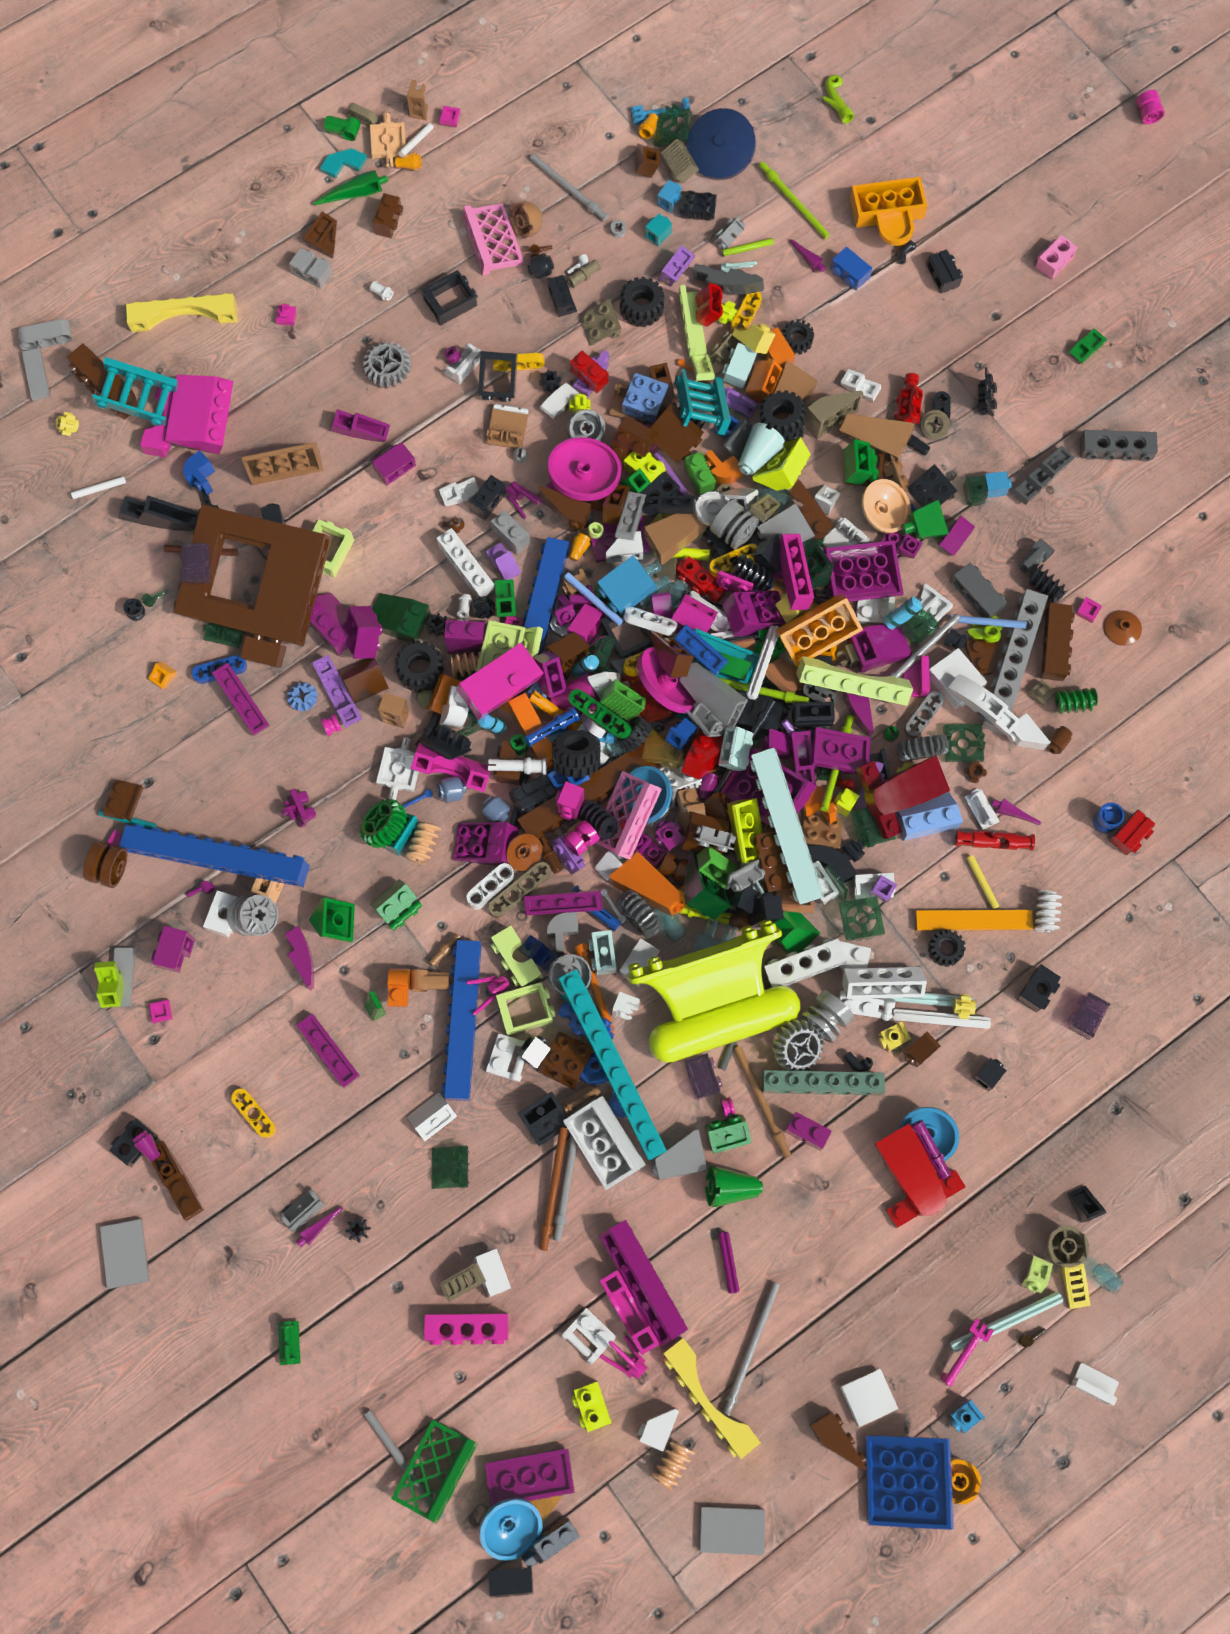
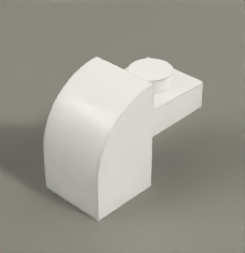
M450 686L447 705H443L440 724L461 728L465 723L469 708H467L468 705L456 690L457 687Z

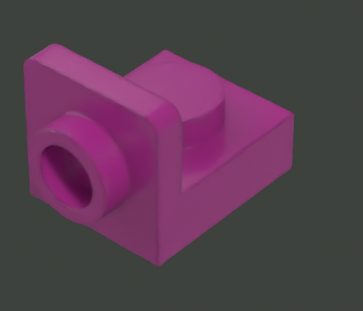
M588 585V589L596 596V591H592V585ZM582 593L570 595V603L574 610H581L584 604L592 606V602Z
M565 595L558 597L560 605L554 611L560 626L572 622L576 617L572 604Z

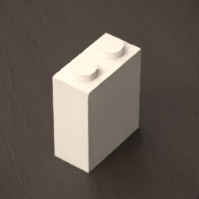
M959 648L929 669L930 681L954 709L959 706H966L963 701L947 689L959 673L982 687H985L987 683Z

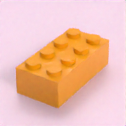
M840 593L775 631L791 661L798 667L802 656L814 658L863 629L847 598Z

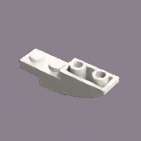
M960 673L947 687L975 713H981L1006 736L1010 735L1021 721L1007 709L1009 706L998 697Z

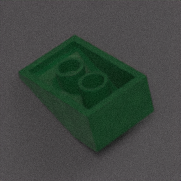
M379 593L372 608L373 612L377 615L378 623L382 626V633L407 643L412 641V644L416 643L415 640H419L431 614L427 604L411 598Z
M691 851L689 853L683 888L685 903L690 908L700 911L703 916H708L715 920L731 906L726 889L724 890V887L721 888V885L716 884V881L713 882V879L710 880L702 872H699L698 854Z

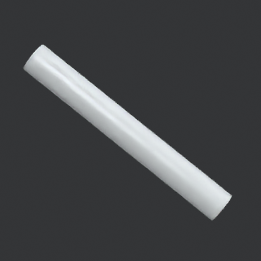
M428 123L398 152L399 156L403 158L433 129V125Z
M122 476L73 491L71 495L73 499L125 484L126 479Z

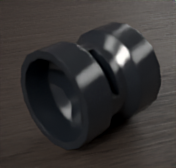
M951 628L943 645L948 647L952 645L955 650L958 648L962 650L968 635L964 633L957 634V630Z

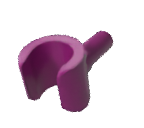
M203 881L199 887L186 894L188 897L201 891L210 894L215 890V887L211 882Z

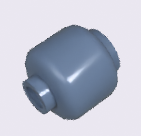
M457 776L443 778L440 784H437L438 797L446 803L460 801L464 793H466V786Z
M490 796L481 805L483 807L481 813L489 822H505L509 818L507 814L510 811V807L499 796Z

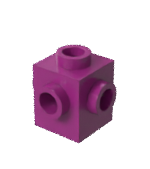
M664 819L656 825L657 829L655 832L657 835L654 837L661 846L664 844L668 850H671L684 840L680 834L682 828L676 821L672 823L671 820L666 821ZM667 831L672 832L670 836H666L665 833Z

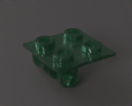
M212 623L203 626V632H205L203 640L235 648L240 647L244 635L243 631Z
M867 807L850 811L857 840H860L865 847H873L876 844L896 839L895 835L883 840L876 819Z
M468 1146L432 1148V1189L468 1187Z

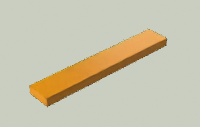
M920 910L915 912L916 931H941L944 929L945 931L951 929V931L1034 929L1032 910Z

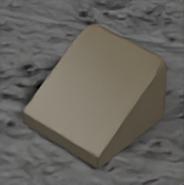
M671 558L663 565H660L658 561L657 578L675 580L677 558Z

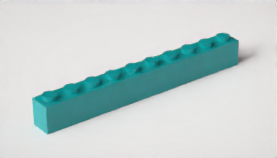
M577 969L557 977L645 1157L651 1160L666 1152L667 1150Z

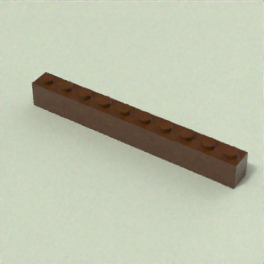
M673 724L642 743L633 752H627L590 775L589 780L577 785L584 788V801L581 808L590 801H600L601 803L610 797L609 795L613 793L622 771L630 773L642 766L658 768L657 765L660 763H667L678 752L681 754L690 748L691 740L681 751L666 742L665 739L670 728L675 725ZM555 796L520 817L517 821L523 833L532 834L541 840L542 837H545L544 834L549 831L555 832L561 827L562 823L566 821L571 822L574 819L567 820L560 816Z

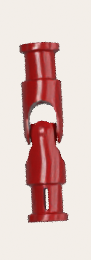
M957 829L955 846L971 845L973 848L991 847L1006 850H1017L1020 848L1033 851L1035 848V835L1030 834V836L1010 832L990 833L977 830L963 832ZM1000 837L1005 838L1006 841L1001 843Z

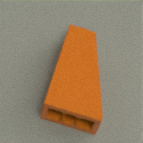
M526 693L508 701L510 714L522 735H528L543 726ZM548 736L529 747L536 760L547 758V770L554 767L552 765V743L549 741Z
M638 851L609 876L614 887L623 892L627 890L636 892L647 904L670 916L681 912L686 905L684 895Z

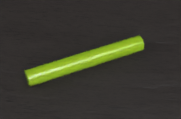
M768 238L723 249L722 254L725 257L774 245V239Z

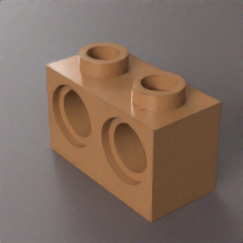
M384 693L377 703V709L382 722L404 729L410 713L406 699Z

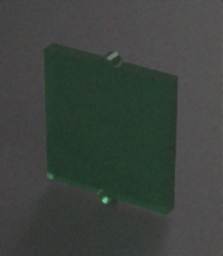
M828 865L826 866V873L840 892L838 897L844 903L847 899L848 889L832 867Z

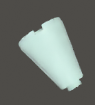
M755 423L752 427L738 463L739 470L745 475H753L784 446L783 443L785 441L781 434L774 428L771 430L765 428L767 425L764 423Z

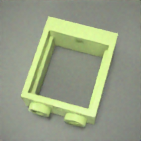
M318 519L313 531L321 533L323 530L343 539L332 562L326 561L323 569L324 574L335 578L354 539L351 531L344 527L338 528L330 521L325 520L324 522Z
M542 982L496 995L507 1036L553 1023L552 1017H556L553 1006H549L547 999L550 998L547 986L543 987ZM539 992L546 1018L513 1027L506 1001Z

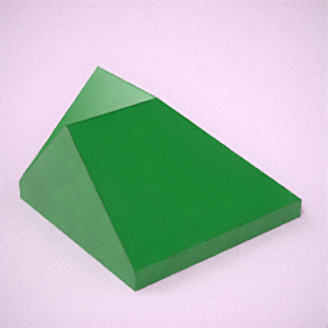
M325 897L321 898L309 921L320 937L351 943L353 942L355 904Z
M785 911L783 913L784 919L775 923L781 929L782 936L774 941L786 954L795 951L798 954L821 933L802 913Z

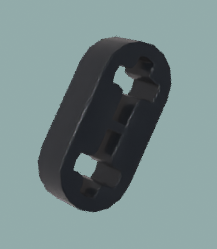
M940 391L934 396L933 410H940L946 413L950 419V395L947 392ZM939 398H943V406H941V401L939 400ZM937 417V418L935 419L934 423L937 424L938 426H943V425H941V424L938 423V420H937L938 417Z

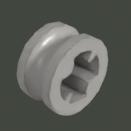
M615 220L611 223L610 231L612 236L616 238L623 237L626 233V224L621 220ZM615 227H621V231H615Z

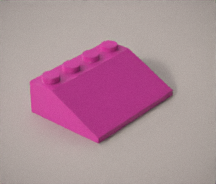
M176 375L179 386L177 392H173L165 442L219 455L223 447L234 381L217 376Z

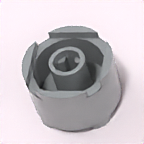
M579 409L568 417L566 432L570 439L586 437L600 441L605 433V422L597 412L589 409ZM584 423L586 425H589V428H587V432L582 430V427H584Z

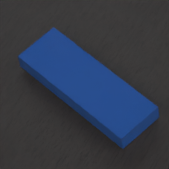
M687 624L674 637V640L714 675H717L728 663L726 658Z

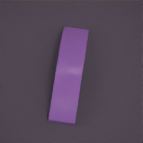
M329 654L312 662L345 728L362 720Z

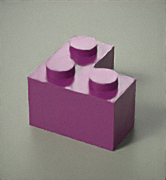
M349 606L346 622L351 631L349 650L353 659L375 658L376 651L379 650V635L382 634V626L377 621V615L373 612L371 606Z
M164 926L163 931H160L157 941L159 943L157 950L155 949L152 953V964L157 968L180 973L184 957L190 958L195 939L187 931Z

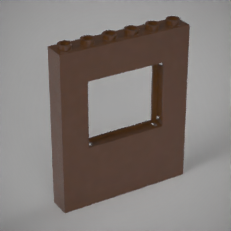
M202 504L197 514L198 521L193 530L192 544L188 548L187 563L183 567L184 574L182 581L179 583V594L174 602V613L303 647L332 537L323 533ZM225 539L269 549L255 606L210 595Z

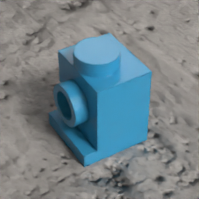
M668 180L657 195V205L672 213L674 204H677L681 198L680 191L682 187L678 183Z
M969 1399L949 1414V1417L952 1419L950 1424L957 1432L961 1431L962 1433H966L980 1420L985 1418L973 1401ZM964 1414L969 1415L970 1419L968 1422L963 1420Z

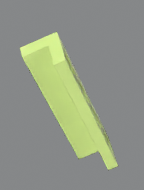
M680 285L679 300L688 356L691 359L693 355H706V344L703 326L696 319L697 305L695 299L697 291L686 292L685 285Z

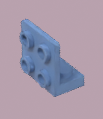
M635 373L622 403V414L653 424L659 418V409L667 392L668 384Z

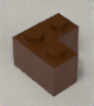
M627 416L619 425L610 448L616 453L622 463L632 451L645 458L652 450L659 433Z
M618 484L615 490L608 496L589 501L591 509L603 511L602 523L618 525L629 492V486Z
M572 632L569 635H564L559 641L550 643L546 648V652L550 651L559 657L564 680L569 678L572 666L586 658L590 645L575 632Z

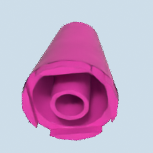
M589 672L567 683L566 692L552 698L548 697V700L561 710H568L571 706L575 710H579L569 702V695L573 690L580 689L599 702L600 698L588 680V676L594 674ZM578 695L575 697L582 704L586 702ZM591 704L588 710L597 709V705Z

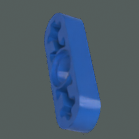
M234 655L194 667L192 677L199 684L216 681L214 675L210 676L209 668L212 673L217 666L229 663L235 674L238 675L246 671L247 663L245 659L240 658V655ZM237 661L240 662L239 668L235 666ZM200 671H203V673H205L203 674V678H200L198 676L200 674Z

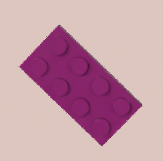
M568 1449L485 1463L490 1507L510 1498L534 1501L575 1493Z

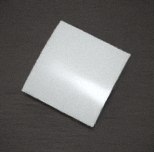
M877 1369L840 1387L857 1427L898 1409L881 1369Z

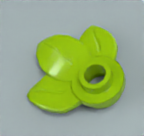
M972 624L973 628L967 630L968 634L975 639H983L986 642L994 643L999 641L1002 627Z

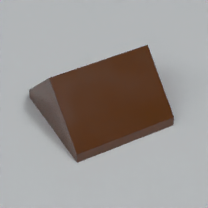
M375 658L364 659L339 671L354 704L389 689Z
M691 812L682 849L699 854L705 846L698 845V841L693 839V837L698 838L699 834H696L697 827L704 825L716 829L714 837H717L719 830L728 832L729 821ZM709 844L710 847L722 854L723 851L717 850L716 845Z

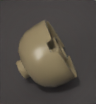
M1066 1225L1058 1227L1050 1233L1046 1241V1250L1054 1263L1061 1267L1072 1268L1082 1264L1088 1256L1089 1243L1085 1234L1078 1230V1228Z

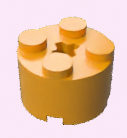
M951 1458L953 1503L968 1504L978 1496L981 1487V1476L977 1468L970 1462L960 1458ZM956 1476L962 1479L959 1481V1486L954 1484Z

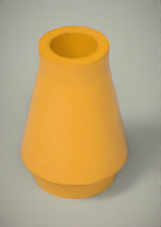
M650 113L639 126V135L642 138L650 139L654 136L658 120L656 114Z
M414 152L405 155L403 158L396 157V168L417 171V169L422 167L421 155Z
M577 533L573 538L568 557L578 562L590 546L589 542L591 539L582 533Z

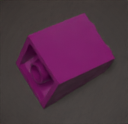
M447 619L444 638L448 654L463 655V653H466V655H470L473 652L477 656L478 652H481L488 620Z

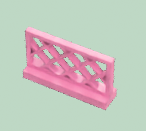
M504 204L473 209L471 205L464 206L462 217L482 275H488L490 270L523 265L524 261ZM501 210V217L493 215V211ZM481 213L486 217L482 221L476 217V214ZM489 218L497 222L494 227L486 223ZM499 224L507 227L506 232L497 229ZM483 226L491 230L489 235L481 232ZM494 232L502 236L500 241L491 237ZM505 238L512 242L510 247L502 243ZM488 241L496 245L494 250L486 246ZM499 247L507 251L505 256L496 252ZM512 253L517 256L518 260H511L507 257ZM495 256L501 259V262L493 264L491 259Z
M622 771L605 809L610 814H614V817L617 819L618 833L610 839L598 840L596 844L621 857L631 859L662 789ZM628 777L630 786L624 788L625 780ZM643 784V787L640 793L638 794L636 787ZM632 790L633 798L627 800L626 793ZM621 796L623 803L617 806V798ZM635 802V805L632 811L630 812L628 805ZM624 808L625 815L619 818L618 811ZM627 820V823L624 829L622 830L621 822ZM619 837V841L614 848L613 840Z

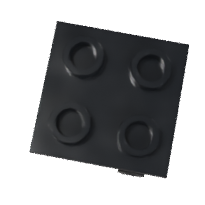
M692 190L682 191L680 216L692 219V212H694L693 219H695L696 212H699L698 220H700L701 213H703L702 220L711 221L715 216L717 194L710 192L698 193Z
M985 367V380H981L978 384V411L980 415H986L987 412H991L992 416H994V409H997V400L994 398V393H997V384L993 382L992 373L990 374L987 367Z
M935 464L907 487L908 491L922 507L939 500L941 506L947 500H952L957 492V489Z
M438 725L436 728L438 734L421 741L429 750L436 751L449 760L472 751L469 748L471 746L469 738L458 732L456 733L455 730H451L446 725Z

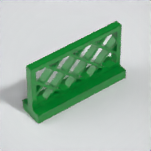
M432 1419L391 1499L437 1524L478 1444ZM436 1426L442 1430L444 1438L432 1442L431 1433ZM446 1432L451 1434L452 1436L447 1437ZM454 1438L462 1440L463 1443L459 1450L451 1452L448 1440ZM445 1442L448 1453L436 1457L434 1445ZM431 1447L434 1458L422 1462L420 1455L422 1450ZM449 1457L451 1461L450 1468L441 1472L438 1460ZM435 1461L438 1473L426 1477L423 1465ZM421 1466L423 1478L412 1482L410 1477L412 1469ZM439 1476L441 1482L439 1489L430 1492L427 1480ZM424 1481L427 1493L416 1497L413 1485ZM410 1486L413 1498L406 1501L398 1498L401 1490ZM429 1497L431 1505L425 1513L419 1509L417 1500ZM414 1501L415 1507L409 1503Z

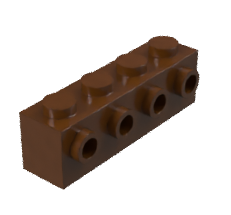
M1050 603L1046 608L1041 679L1064 681L1066 676L1070 675L1071 664H1068L1072 655L1070 641H1072L1074 633L1073 629H1071V623L1074 622L1075 613L1072 612V605Z

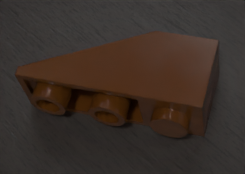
M667 363L649 366V378L668 384L667 392L659 409V415L671 403H676Z
M829 1411L809 1424L820 1444L862 1470H867L865 1466L867 1461L861 1451L857 1452L853 1446L855 1441L849 1432H844L841 1427L844 1423L838 1413L834 1415L833 1412Z

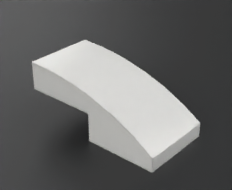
M850 369L847 370L840 382V385L850 392L861 390L863 392L862 398L870 402H874L881 390V384L867 380L864 374Z
M565 383L544 401L540 409L554 419L565 411L566 406L569 405V399H573V396L579 393L569 384Z
M472 477L458 485L454 482L439 489L445 506H451L471 500L479 490L476 479Z

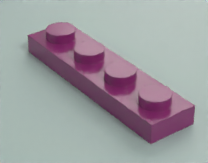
M229 663L212 672L254 736L270 726Z
M601 890L524 896L526 916L601 911L603 909Z
M313 1013L296 1025L343 1088H346L360 1077Z

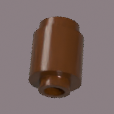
M1064 726L1056 728L1048 738L1051 743L1046 747L1047 750L1052 754H1061L1071 741L1072 732Z

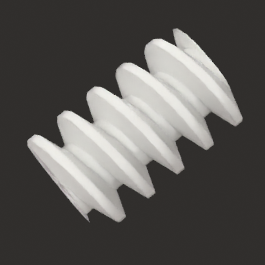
M1039 890L1038 894L1041 896L1037 897L1039 904L1036 905V908L1039 910L1036 912L1038 919L1035 920V924L1038 926L1034 930L1051 933L1054 930L1060 929V926L1054 923L1060 922V919L1055 917V915L1061 914V911L1056 910V907H1060L1062 904L1056 902V900L1062 899V896L1053 891Z

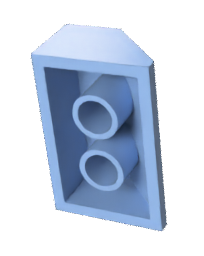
M949 792L919 805L895 812L902 830L903 841L957 829L963 822L958 804Z

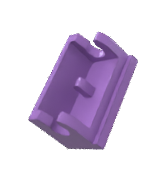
M681 245L662 270L658 280L661 282L665 279L668 280V286L671 287L680 278L695 258V255Z

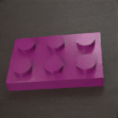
M641 517L636 532L641 531L643 554L650 553V548L644 537L645 526ZM601 524L603 526L602 535L596 539L590 537L596 563L606 561V552L618 539L615 538L618 525Z
M818 727L814 729L811 765L858 774L856 768L869 762V737Z

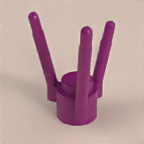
M516 481L511 482L506 489V493L509 494L508 499L513 503L523 519H526V516L516 502V499L520 500L525 496L537 505L539 501L546 504L538 495L519 485Z

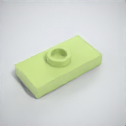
M709 355L691 356V364L696 381L714 380V371Z

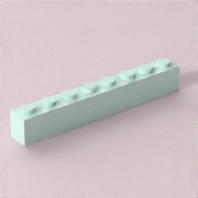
M771 748L751 755L753 759L750 761L753 772L756 771L758 779H756L759 790H763L765 796L762 798L765 809L769 808L771 816H768L771 827H775L777 834L774 835L777 846L781 845L783 853H780L783 864H787L789 871L786 872L789 883L793 882L795 888L792 891L795 902L799 901V904L802 905L824 898L776 749Z

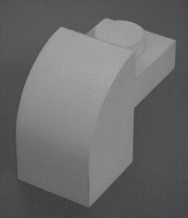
M577 912L561 913L555 916L547 928V937H555V939H552V951L556 950L557 956L565 955L563 936L579 935Z

